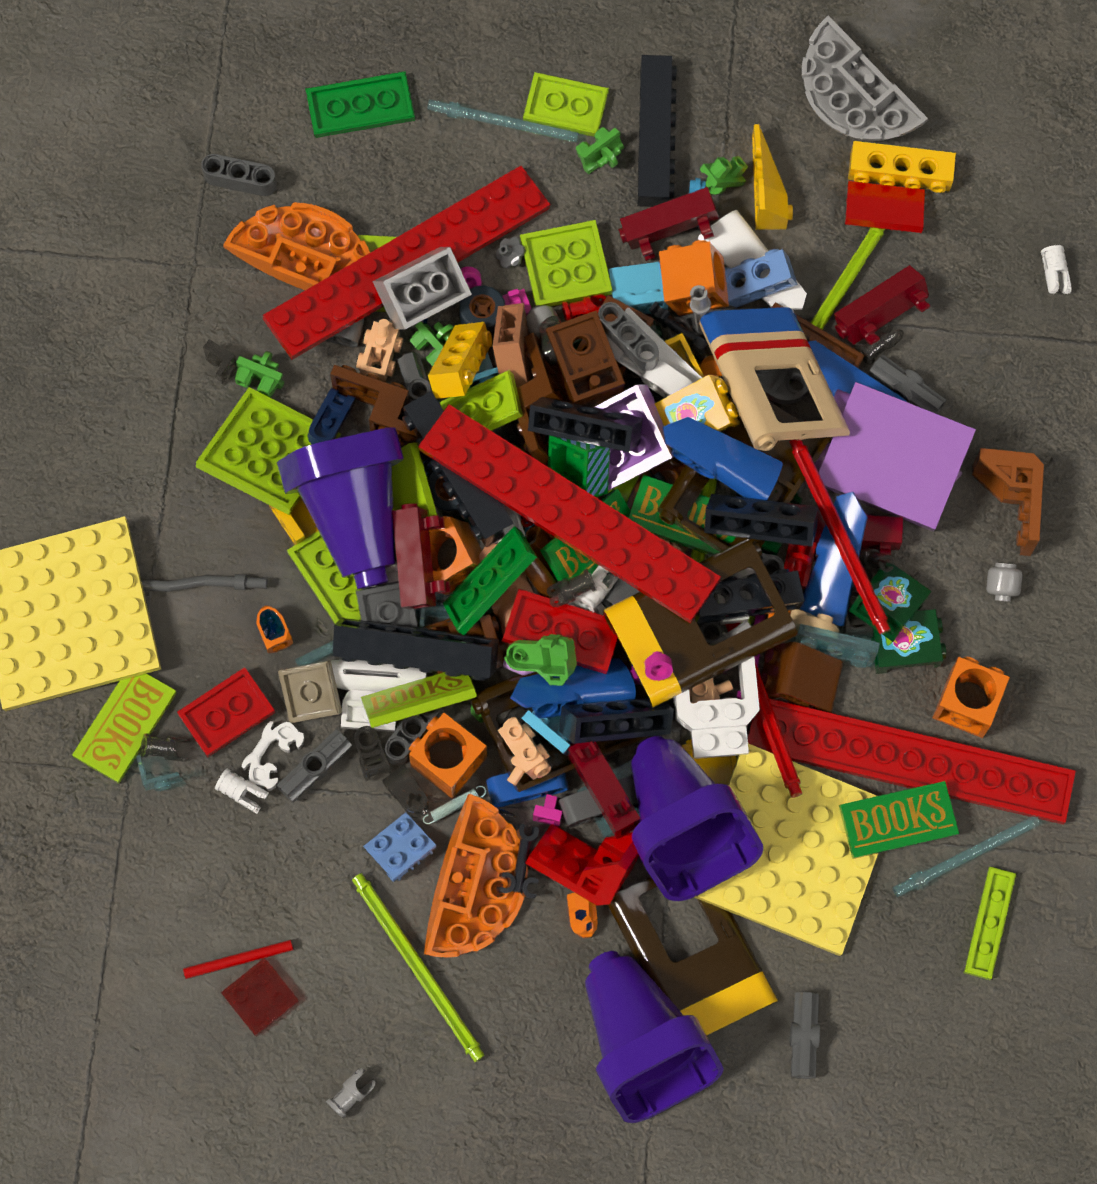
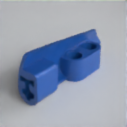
M817 341L808 342L833 396H835L837 389L851 394L855 382L907 402L904 398Z
M690 417L663 426L665 444L673 448L671 453L679 461L707 478L718 479L744 498L767 500L783 466L781 461Z
M849 492L837 496L834 507L859 557L868 516L861 507L855 493ZM825 524L816 547L818 557L809 577L807 587L803 592L805 602L800 609L814 616L818 614L829 615L833 617V624L844 626L853 580L838 551L833 536Z
M612 658L606 674L577 665L573 674L563 686L549 685L540 674L520 678L510 699L524 708L532 707L536 717L548 718L561 716V707L565 705L635 699L636 688L633 678L620 658Z

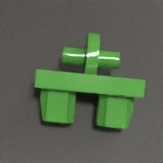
M602 127L594 135L596 140L594 144L589 145L587 142H582L576 146L577 155L582 162L585 172L590 174L598 167L602 168L606 164L611 168L618 165L616 156L624 149V145L620 140V131L616 128L610 131Z
M739 156L733 157L730 162L724 157H718L714 163L703 164L699 170L708 175L706 187L709 188L710 193L718 195L722 194L726 187L743 186L746 180L742 174L748 166Z
M420 321L415 325L418 330L412 336L410 342L419 351H422L429 343L435 348L426 357V360L433 367L445 345L444 341H447L454 327L452 324L443 327L440 322H437L434 325L438 332L436 334L428 324Z
M266 351L263 357L254 354L252 361L239 356L236 362L238 370L235 382L244 388H248L252 379L255 378L261 381L257 391L271 398L277 388L282 389L284 381L282 380L283 374L276 371L279 364L271 361L273 354L269 351Z

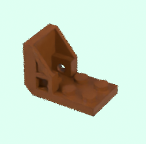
M980 448L972 465V475L1001 503L1019 505L1018 521H1022L1021 530L1017 532L1016 546H1020V555L1031 556L1040 540L1044 464L1034 453Z

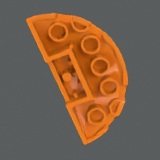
M296 202L291 206L276 207L272 205L258 210L255 216L246 222L241 221L232 230L223 245L225 249L251 266L303 290H307L370 253L365 241L360 240L353 231V226L344 218L328 209Z
M468 794L443 860L428 922L424 949L425 955L458 957L461 954L479 951L495 941V938L505 928L512 924L524 900L521 893L512 891L510 893H499L496 891L497 887L506 888L508 886V880L504 877H499V873L508 872L514 876L520 844L516 830L512 824L508 823L499 814V810L495 806L472 794ZM527 867L525 872V878L528 877Z

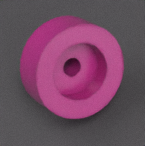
M461 268L469 289L481 286V274L476 268Z
M659 651L653 652L644 662L645 674L651 680L660 681L667 679L673 672L671 658Z

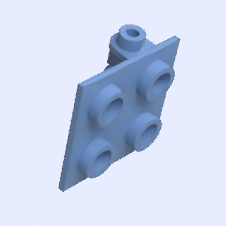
M405 812L363 847L386 871L390 880L394 882L395 880L400 881L409 868L413 870L415 863L420 865L419 860L422 861L429 854L432 855L436 844Z

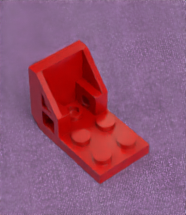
M551 824L529 855L526 864L593 904L608 905L631 873L639 854L632 841L633 832L618 839L615 836L605 837L599 849L596 850L554 824Z

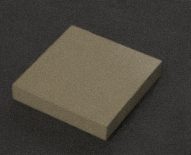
M331 660L278 670L290 723L342 713Z

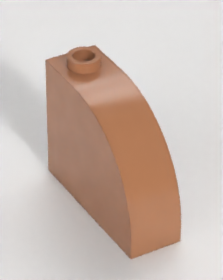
M524 303L498 306L493 340L498 373L501 374L510 370L514 374L517 388L532 380V362L525 352V349L528 347L524 337L529 335Z

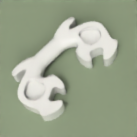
M270 721L265 726L262 737L253 752L243 760V770L250 766V782L261 788H266L267 791H272L279 783L278 778L270 779L271 773L278 772L277 768L271 763L261 765V757L270 743L278 740L280 749L287 753H290V744L296 742L297 749H301L304 744V734L298 732L296 727L290 722L282 723L272 730L274 723Z

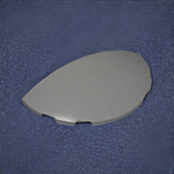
M829 15L818 25L809 39L810 45L806 57H803L802 78L804 79L805 94L809 104L825 124L845 136L866 141H883L908 134L928 121V118L871 63L862 53L859 46Z

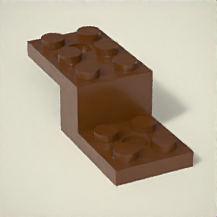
M597 311L546 328V333L565 379L564 389L570 403L594 408L624 392L625 382ZM584 339L588 343V348L582 352L577 351L573 347L574 341Z
M532 332L524 338L528 347L525 349L526 355L534 366L531 369L534 379L517 388L523 414L522 417L518 418L517 428L525 439L526 443L523 445L525 452L548 467L549 435L528 431L530 405L541 397L565 402L570 401L564 389L565 379L555 354Z
M342 365L341 367L333 366L330 373L332 388L339 390V394L344 396L349 394L356 397L357 401L374 406L369 418L370 431L395 427L401 448L409 443H416L415 439L418 437L414 430L409 431L402 420V417H404L403 406L410 403L409 390H406L399 383L392 382L388 384L383 382L373 374H366L365 376L357 373L354 368L347 365Z

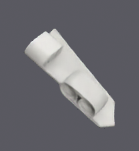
M738 210L728 213L711 225L714 237L706 239L722 254L724 264L730 268L739 266L746 259L763 257L768 252V249ZM702 234L699 235L698 240H704ZM770 269L763 270L760 278L767 277ZM797 281L798 285L763 297L762 299L771 307L776 302L783 307L802 310L807 293Z
M626 308L625 312L658 346L659 361L657 366L649 371L641 370L607 336L616 361L639 375L649 388L664 398L702 379L693 368L630 308ZM633 333L622 335V338L628 341L636 337ZM644 351L640 354V357L643 359H650L654 356L649 351Z

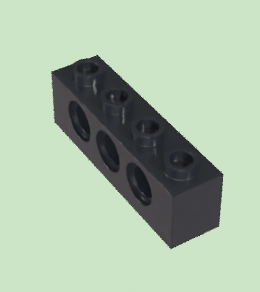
M541 397L530 405L528 431L631 452L640 444L643 418Z
M711 494L705 512L704 533L812 546L817 532L819 507Z
M780 569L773 572L770 577L787 610H798L805 602L798 571L789 572V569ZM753 573L748 575L747 578L737 579L736 576H731L719 582L695 616L697 624L771 614L775 613L756 574ZM740 591L749 592L752 599H744ZM714 595H722L726 603L717 602Z
M649 698L565 705L561 707L559 732L574 744L671 734L674 709L665 702L652 708Z

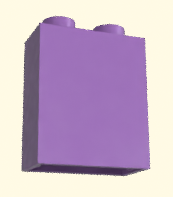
M855 382L851 394L837 389L834 398L849 428L850 434L849 436L833 437L831 443L828 442L815 463L826 489L840 495L854 492L860 503L895 517H902L905 521L934 532L976 429Z

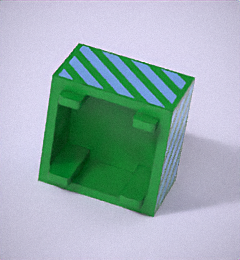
M549 435L548 467L595 497L607 494L610 448Z

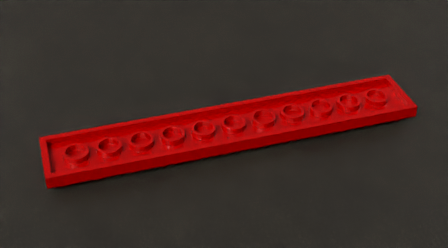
M519 166L265 313L263 320L288 356L293 360L382 308L384 305L374 286V280L439 247H451L458 263L549 210L550 203L524 168Z
M450 404L418 446L419 451L689 623L693 621L721 580V576Z
M769 699L792 761L910 789L945 781L949 797L952 799L1062 825L1066 823L1075 770ZM757 713L751 721L748 744L773 753Z

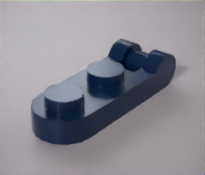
M331 387L310 425L308 441L311 444L335 439L346 417L352 410L356 397L349 394L344 396L339 394V390Z

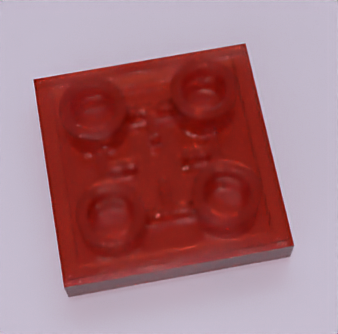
M265 957L221 992L255 1037L299 1002L298 998Z

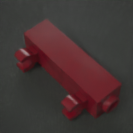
M706 187L620 218L622 228L618 230L622 242H628L632 250L640 247L643 257L648 261L656 258L651 245L655 241L699 226L704 240L714 237L710 222L719 219L709 188Z
M909 265L834 313L837 323L835 329L838 335L843 339H848L853 345L863 338L870 345H873L880 340L874 333L877 329L913 306H916L920 312H924L931 307L925 301L929 297L925 277Z
M417 504L401 505L400 510L392 511L401 607L410 610L436 606L435 594L451 593L450 581H434L429 530L445 528L444 517H439L438 515L428 517L427 510L418 507Z
M818 512L817 532L814 539L816 547L826 524L821 512ZM867 515L868 518L861 548L879 549L878 566H884L887 561H891V550L899 551L902 545L903 518ZM816 548L814 552V562H816L818 555L816 554Z
M591 741L577 744L572 742L570 744L571 747L568 748V757L616 839L633 831L640 823V817L596 742Z

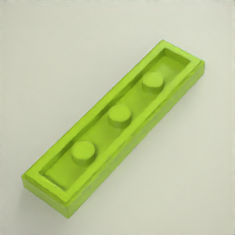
M993 867L988 868L965 964V974L987 980L992 979L1015 882V873Z

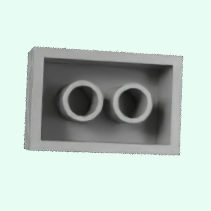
M439 247L373 281L394 329H407L472 295L451 247Z

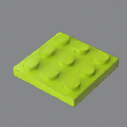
M596 220L520 235L521 245L526 249L524 259L535 306L547 305L552 307L562 305V302L565 301L567 303L581 301L587 296L612 295L613 290Z

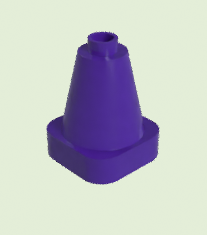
M395 427L305 446L293 451L277 462L285 494H300L342 577L354 576L357 589H364L388 582L385 568L395 565L392 466L404 460Z
M654 736L645 739L638 745L636 754L631 762V770L640 823L632 833V841L644 867L665 898L672 901L691 899L750 868L759 860L763 853L762 841L731 787L725 784H716L686 750L674 740Z
M608 951L598 955L590 962L589 969L591 973L585 980V987L603 1058L598 1063L596 1072L611 1102L625 1122L637 1123L652 1118L704 1090L718 1080L724 1068L697 1017L683 1015L632 957H620L617 951Z

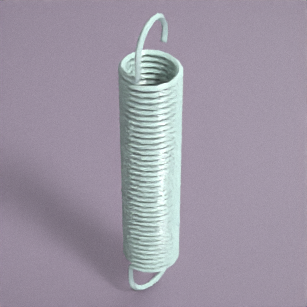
M477 786L476 789H477L478 787H482V788L485 789V793H484V795H485V794H486V788L483 787V786ZM471 789L431 811L434 821L430 823L439 821L443 817L462 808L468 794L479 797L477 792Z

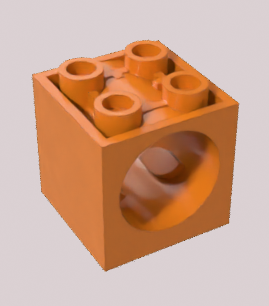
M698 240L689 246L673 245L667 247V250L659 251L664 302L678 316L694 313L690 308V291L697 285L704 286L705 290H707V297L711 301L710 310L729 306L724 257L710 241Z
M444 516L445 528L429 530L434 581H450L452 593L455 587L460 585L479 565V554L482 549L474 538L469 523L450 516ZM452 538L457 546V554L451 566L443 570L438 564V551L447 539Z
M958 657L950 671L932 718L983 738L992 725L1010 677L1004 675V671L996 667L986 668L979 665V662L971 657ZM965 682L979 685L987 695L988 706L972 709L963 705L956 696L955 685Z
M443 713L439 718L435 716L426 727L428 732L422 739L417 737L409 747L411 751L409 758L412 768L453 799L486 760L487 746L451 717ZM440 741H454L462 746L463 760L453 768H438L429 762V749Z

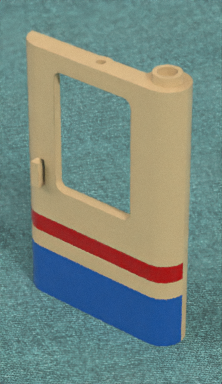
M780 307L712 311L700 319L699 325L755 449L762 451L770 450L780 440L849 436V428L793 309ZM798 368L823 420L780 423L772 410L755 370Z

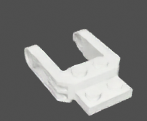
M754 657L738 665L742 700L737 698L706 700L692 704L690 702L689 690L673 697L676 721L691 732L693 759L749 754L746 726L760 710Z

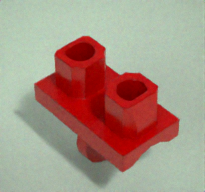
M813 542L812 546L788 545L784 569H789V572L798 571L802 589L807 587L816 542Z

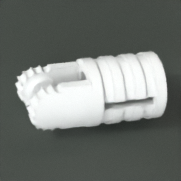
M1061 245L1049 246L1041 250L1048 291L1054 294L1058 289L1063 294L1071 292L1064 246Z
M598 565L587 580V583L574 598L575 604L581 609L595 612L619 578L612 573L607 575L609 571Z
M228 768L222 773L215 786V790L221 791V793L231 799L233 798L237 803L258 814L261 807L256 802L245 797V794L249 791L257 797L264 799L269 794V792L249 780H245L243 777L238 776V774L231 772Z

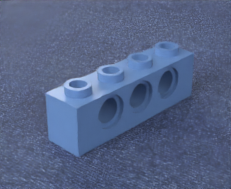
M773 249L766 252L763 257L746 259L739 266L725 268L729 305L734 307L742 306L798 285L790 258L783 249ZM770 269L767 277L760 278L763 270ZM746 278L743 286L736 287L739 279Z

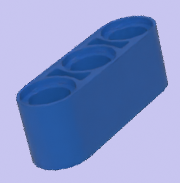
M508 773L493 776L486 780L491 804L496 808L546 797L547 794H559L569 789L565 773L521 792H517L513 784L507 781Z

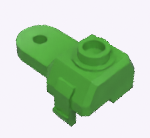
M555 634L543 636L539 641L516 640L508 647L507 655L504 657L510 668L517 671L538 672L549 685L563 686L567 679L573 674L577 664L573 639Z

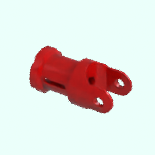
M603 294L584 297L581 301L562 302L565 321L593 311L598 313L606 296Z

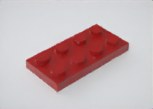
M518 589L502 639L503 642L512 644L516 640L539 641L543 636H549L550 634L562 635L563 637L572 638L574 641L576 665L603 674L607 673L618 637L616 634H613L603 615Z

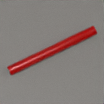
M287 940L183 968L185 979L293 951L292 942Z

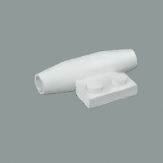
M341 659L331 660L337 688L348 690L342 703L341 728L394 732L396 721L371 728L361 697L426 678V673L419 671V668L397 669L392 664L385 663L382 665H370L367 661L356 660L354 662H347Z

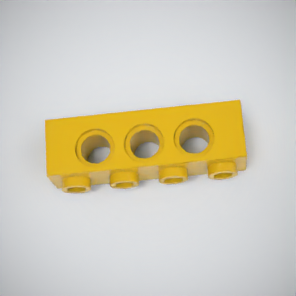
M853 141L848 180L863 183L873 182L889 186L898 185L916 189H930L936 193L950 192L954 178L956 153ZM878 163L881 165V168H874L870 164ZM896 166H903L907 171H899ZM922 169H929L933 174H925L922 172Z
M485 322L454 326L428 374L436 399L466 395L476 373L479 371L483 359H485L489 348L492 346V335L490 331H487Z

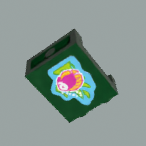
M887 561L870 583L888 618L887 623L891 629L882 635L894 642L912 616L923 606L932 591L893 563ZM859 595L849 611L877 630L876 626H873L863 600Z
M936 609L917 611L904 626L894 642L884 635H880L877 630L869 625L876 674L887 673L888 669L934 665V668L941 666L943 659H946L945 643L940 642L939 635L943 631L941 617H937Z

